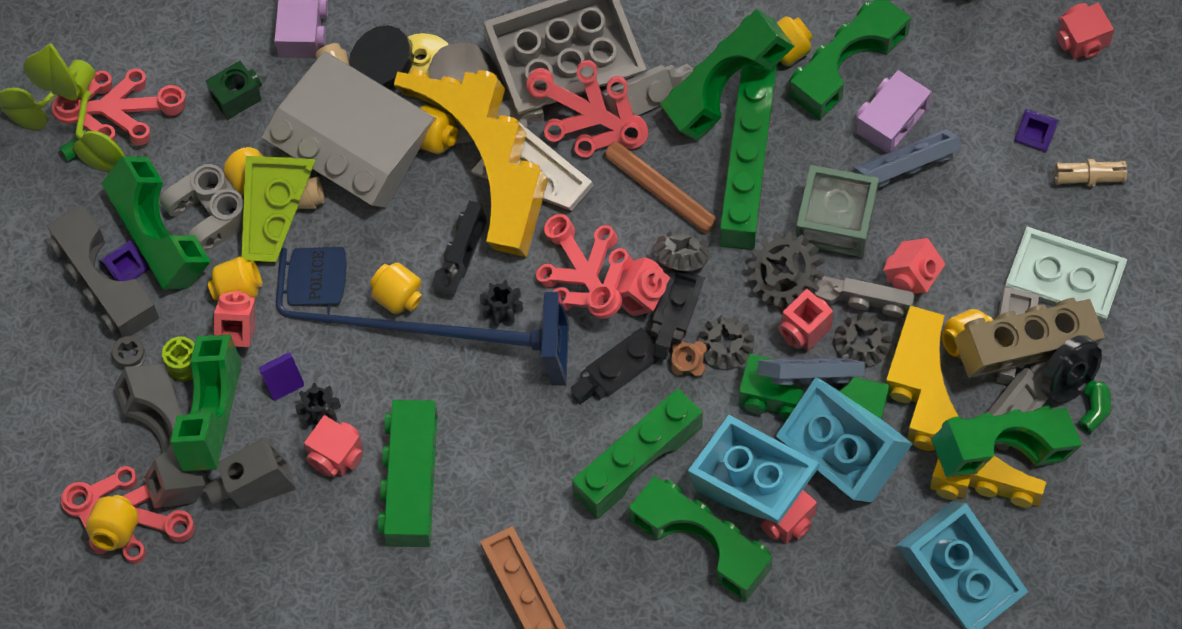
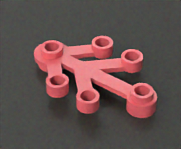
M590 60L581 61L577 66V77L584 83L589 101L555 84L552 73L544 68L535 69L528 75L527 90L532 96L536 98L548 96L581 113L580 115L563 120H549L544 128V134L548 140L557 142L566 133L597 124H602L612 129L592 137L586 134L577 137L575 140V152L581 157H589L594 153L595 149L609 146L614 141L619 142L625 148L634 149L643 145L647 140L648 126L643 118L633 115L627 96L628 84L623 77L614 76L607 83V92L616 101L618 117L606 110L596 78L597 66ZM585 66L591 67L594 71L589 77L583 76L580 72ZM537 80H543L546 82L547 87L544 90H537L534 87V83ZM619 82L623 84L624 89L617 93L612 91L611 85ZM552 125L559 126L561 132L558 135H552L548 131L549 127ZM632 127L638 133L635 137H628L625 135V130ZM582 141H588L591 144V148L583 151L578 145Z
M140 69L129 70L126 73L125 79L113 89L110 73L97 71L95 78L87 89L92 94L87 102L83 128L88 131L108 134L115 142V129L108 124L102 125L91 116L92 114H102L128 132L130 141L133 144L145 145L150 140L149 126L143 122H137L125 112L161 110L167 116H177L185 108V93L178 86L168 85L158 92V97L124 99L131 91L139 92L145 88L146 75L144 71ZM133 78L141 79L138 82L131 81ZM99 81H106V83H104V84H99V83H97V82H99ZM96 93H108L101 100L89 101ZM58 95L52 104L54 118L64 124L77 123L82 98L72 101ZM137 132H143V133H145V134L140 135V136L135 135V133H137Z
M563 214L550 217L544 226L545 234L552 243L563 247L576 269L555 268L551 264H544L536 272L537 280L545 288H551L557 283L586 285L590 291L589 293L569 292L565 287H559L553 292H559L561 298L566 296L562 301L565 311L569 310L572 306L586 307L596 318L604 319L611 317L621 307L622 296L617 287L622 272L627 271L633 263L632 257L623 248L612 251L608 259L611 265L602 284L598 276L607 249L612 248L618 240V236L613 228L609 225H603L595 231V242L587 261L574 240L575 227L569 218ZM610 234L607 239L602 240L605 235ZM625 257L622 262L617 263L620 258ZM552 273L550 277L543 279L546 274Z
M123 466L114 475L93 485L84 482L72 483L62 493V507L68 515L80 517L84 527H86V521L95 502L117 488L124 490L133 488L138 480L133 468ZM123 474H132L129 482L123 483L120 481V477ZM147 484L123 495L134 507L151 499ZM78 496L86 497V501L81 505L74 504V500ZM135 507L139 515V525L164 531L172 541L185 542L195 532L193 519L186 511L176 510L165 516ZM177 525H187L185 532L181 534L174 532ZM134 534L130 542L123 547V555L131 564L140 563L146 556L143 544L136 540ZM89 538V545L94 553L105 554L108 552L94 546ZM139 547L141 550L137 556L131 557L128 555V551L131 548Z

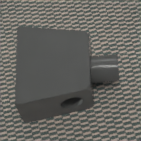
M267 437L220 460L218 470L221 478L205 485L206 493L213 505L231 498L241 509L297 489L286 458Z

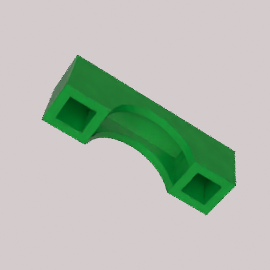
M873 0L872 2L867 1L859 9L856 18L850 24L844 23L827 46L825 44L820 46L808 65L805 67L801 66L795 70L789 80L790 98L821 120L843 99L844 82L838 71L841 64L850 56L860 52L872 51L888 55L909 34L911 17L889 0Z
M755 9L742 20L741 24L727 38L717 45V48L703 62L697 64L693 72L678 86L674 87L660 104L680 132L698 141L722 118L720 110L721 94L725 84L734 73L744 67L753 65L771 70L795 46L772 17Z
M122 156L101 183L162 288L187 289L191 287L210 264V259L195 235H172L165 228L159 211V197L163 181L148 157Z
M231 334L196 337L190 361L194 385L192 409L189 415L176 416L170 440L182 471L214 470L218 468L242 366Z
M749 354L739 390V405L744 406L751 413L763 414L765 411L777 413L782 419L787 420L805 392L794 384L771 383L772 377L758 375V360L775 359ZM854 377L845 388L839 391L881 420L883 419L889 391L888 384Z
M677 388L572 479L573 495L599 519L625 496L635 478L653 460L668 451H677L702 429L703 412Z
M1043 406L1030 412H1022L1017 409L1009 411L1004 415L992 416L991 413H984L971 419H962L960 416L953 417L943 422L942 428L931 438L946 478L977 474L994 457V444H1004L1018 449L1035 466L1064 462L1082 446L1067 408L1051 409L1050 406Z
M654 475L628 508L629 521L656 540H660L673 533L686 532L698 535L709 542L719 560L716 582L745 602H747L772 569L773 557L770 556V551L763 544L755 540L750 542L740 535V530L733 523L727 520H723V522L711 515V510L699 500L692 502L682 495L681 489L670 480L662 481Z

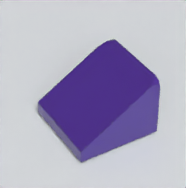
M1025 109L1014 141L1047 152L1059 119Z
M131 240L126 241L99 260L115 281L136 279L150 269Z
M286 353L258 368L262 381L274 401L304 387V381L291 353Z

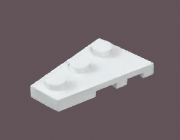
M518 122L527 133L518 165L520 161H528L539 165L548 178L543 201L572 211L594 186L593 182ZM481 159L471 172L474 175L488 179L483 159Z

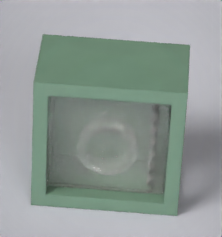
M810 165L796 225L797 238L803 235L809 239L808 244L812 243L821 250L864 258L877 198L879 178Z

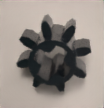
M507 280L495 285L490 282L488 294H480V303L484 305L482 309L483 317L488 318L492 316L495 319L496 326H499L501 321L509 320L511 323H514L515 311L522 312L524 310L523 302L518 300L521 297L520 288L512 290L508 286Z
M313 383L312 388L306 392H299L303 403L296 405L295 409L297 415H304L303 422L305 427L310 426L312 423L317 425L324 415L335 422L337 421L334 409L340 408L341 404L339 398H332L333 391L331 386L323 389L317 387L316 383Z

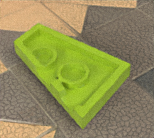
M246 156L242 257L247 261L277 262L316 159Z

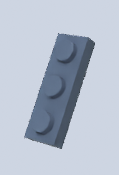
M945 129L856 165L854 170L857 174L878 177V187L888 184L891 181L890 178L897 175H909L918 172L924 164L932 161L942 162L948 160L953 156L952 153L963 148L959 136Z
M847 358L758 360L757 374L772 377L771 383L792 385L794 378H800L801 383L811 384L815 377L821 380L824 377H828L829 382L849 383L850 377L864 376L865 362Z

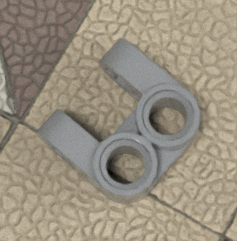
M204 164L198 167L195 171L166 189L160 197V203L168 214L173 217L179 216L198 203L206 209L210 216L193 227L188 234L196 236L205 253L243 229V198L225 178L223 171L216 165ZM210 184H217V186L211 190H204L205 187ZM227 209H236L232 214L223 215Z

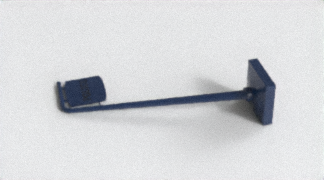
M343 247L295 248L290 261H286L287 249H281L276 309L284 317L531 347L533 351L540 350L552 385L567 386L569 319L559 292L544 293L540 329H532L531 333L330 315L331 305H339L344 294L347 269L345 249ZM286 265H289L287 289L284 290ZM283 293H287L288 302L291 306L329 305L328 314L288 311L283 307Z

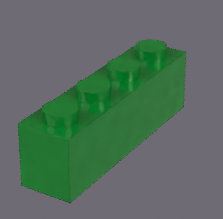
M392 400V412L385 413V434H390V445L383 446V467H388L387 479H381L380 496L381 501H386L385 513H379L378 531L380 535L385 536L387 546L431 547L438 419L435 400Z

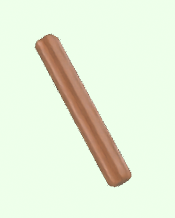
M614 141L606 149L605 156L610 162L701 232L707 234L714 228L717 222L713 214L622 144Z

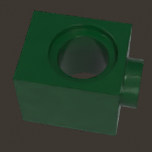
M241 61L205 80L210 97L227 120L262 100L259 91L262 83L253 69L248 71ZM236 87H242L239 91H231Z

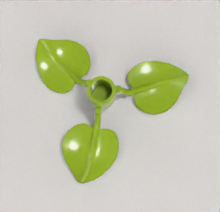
M50 43L40 51L30 55L25 60L23 69L33 84L40 89L51 90V92L43 100L35 102L33 96L24 89L6 88L0 91V109L16 124L31 130H41L48 122L47 115L41 108H44L57 94L72 101L82 98L75 133L79 140L74 143L73 149L77 156L88 166L100 171L110 172L120 158L125 156L124 152L110 137L101 132H83L87 102L92 94L87 89L95 78L96 72L90 64L82 60H73L69 67H67L53 44Z

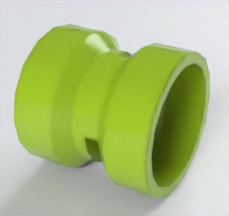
M178 336L166 342L162 349L163 361L169 375L179 382L193 380L190 361L195 343L187 337Z

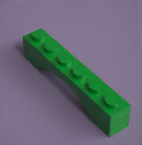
M777 64L771 70L756 65L741 69L721 221L720 247L755 249Z

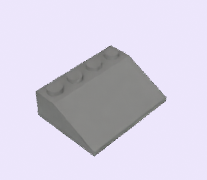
M548 0L484 21V38L495 67L518 115L558 102L548 96L536 98L528 92L527 78L535 69L544 68L550 71L554 77L555 84L576 95L586 92L584 83L577 77V66L581 61L590 60L596 64V78L599 87L606 86L609 79L614 76H621L626 79L644 73L647 70L620 0ZM585 66L580 70L581 74L585 77L591 76L594 72L589 66ZM537 80L534 83V87L537 90H544L547 84L543 80Z
M324 51L277 108L262 138L294 158L316 159L312 169L370 205L386 208L436 118Z

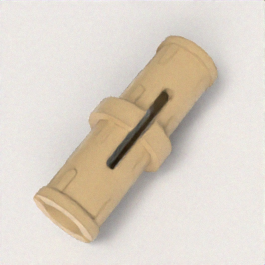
M1086 159L1085 163L1056 162L1054 175H1058V177H1055L1054 180L1056 185L1086 183L1087 187L1095 186L1096 183H1126L1127 170L1123 171V168H1126L1127 164L1126 161L1095 162V159Z

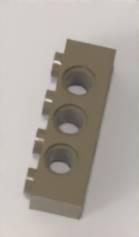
M1068 298L1055 304V307L1046 308L1045 304L1031 307L1025 313L1016 315L1015 311H1009L998 315L992 321L985 322L984 318L971 320L964 324L965 329L954 338L967 376L971 378L1049 360L1061 345L1078 335H1087L1097 344L1105 336L1091 299L1076 302L1075 298Z

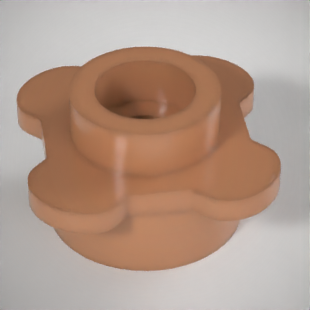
M684 341L681 344L674 343L672 348L673 364L671 366L673 373L679 376L684 373H693L695 376H701L706 370V366L703 364V357L707 351L706 345L701 341H696L694 344L685 343ZM691 355L692 360L688 362L686 357Z

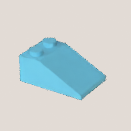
M815 377L776 435L788 447L818 462L820 467L817 470L853 500L872 503L912 446L909 440L889 424L817 377Z
M728 415L688 472L695 490L717 503L737 511L780 523L820 465L811 458Z
M950 502L895 545L912 570L964 629H983L1028 593L1024 584L967 503Z

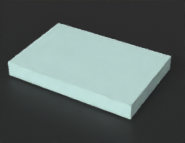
M1026 227L1005 287L1039 294L1038 301L1053 306L1068 298H1075L1076 302L1091 299L1098 320L1106 323L1127 259Z

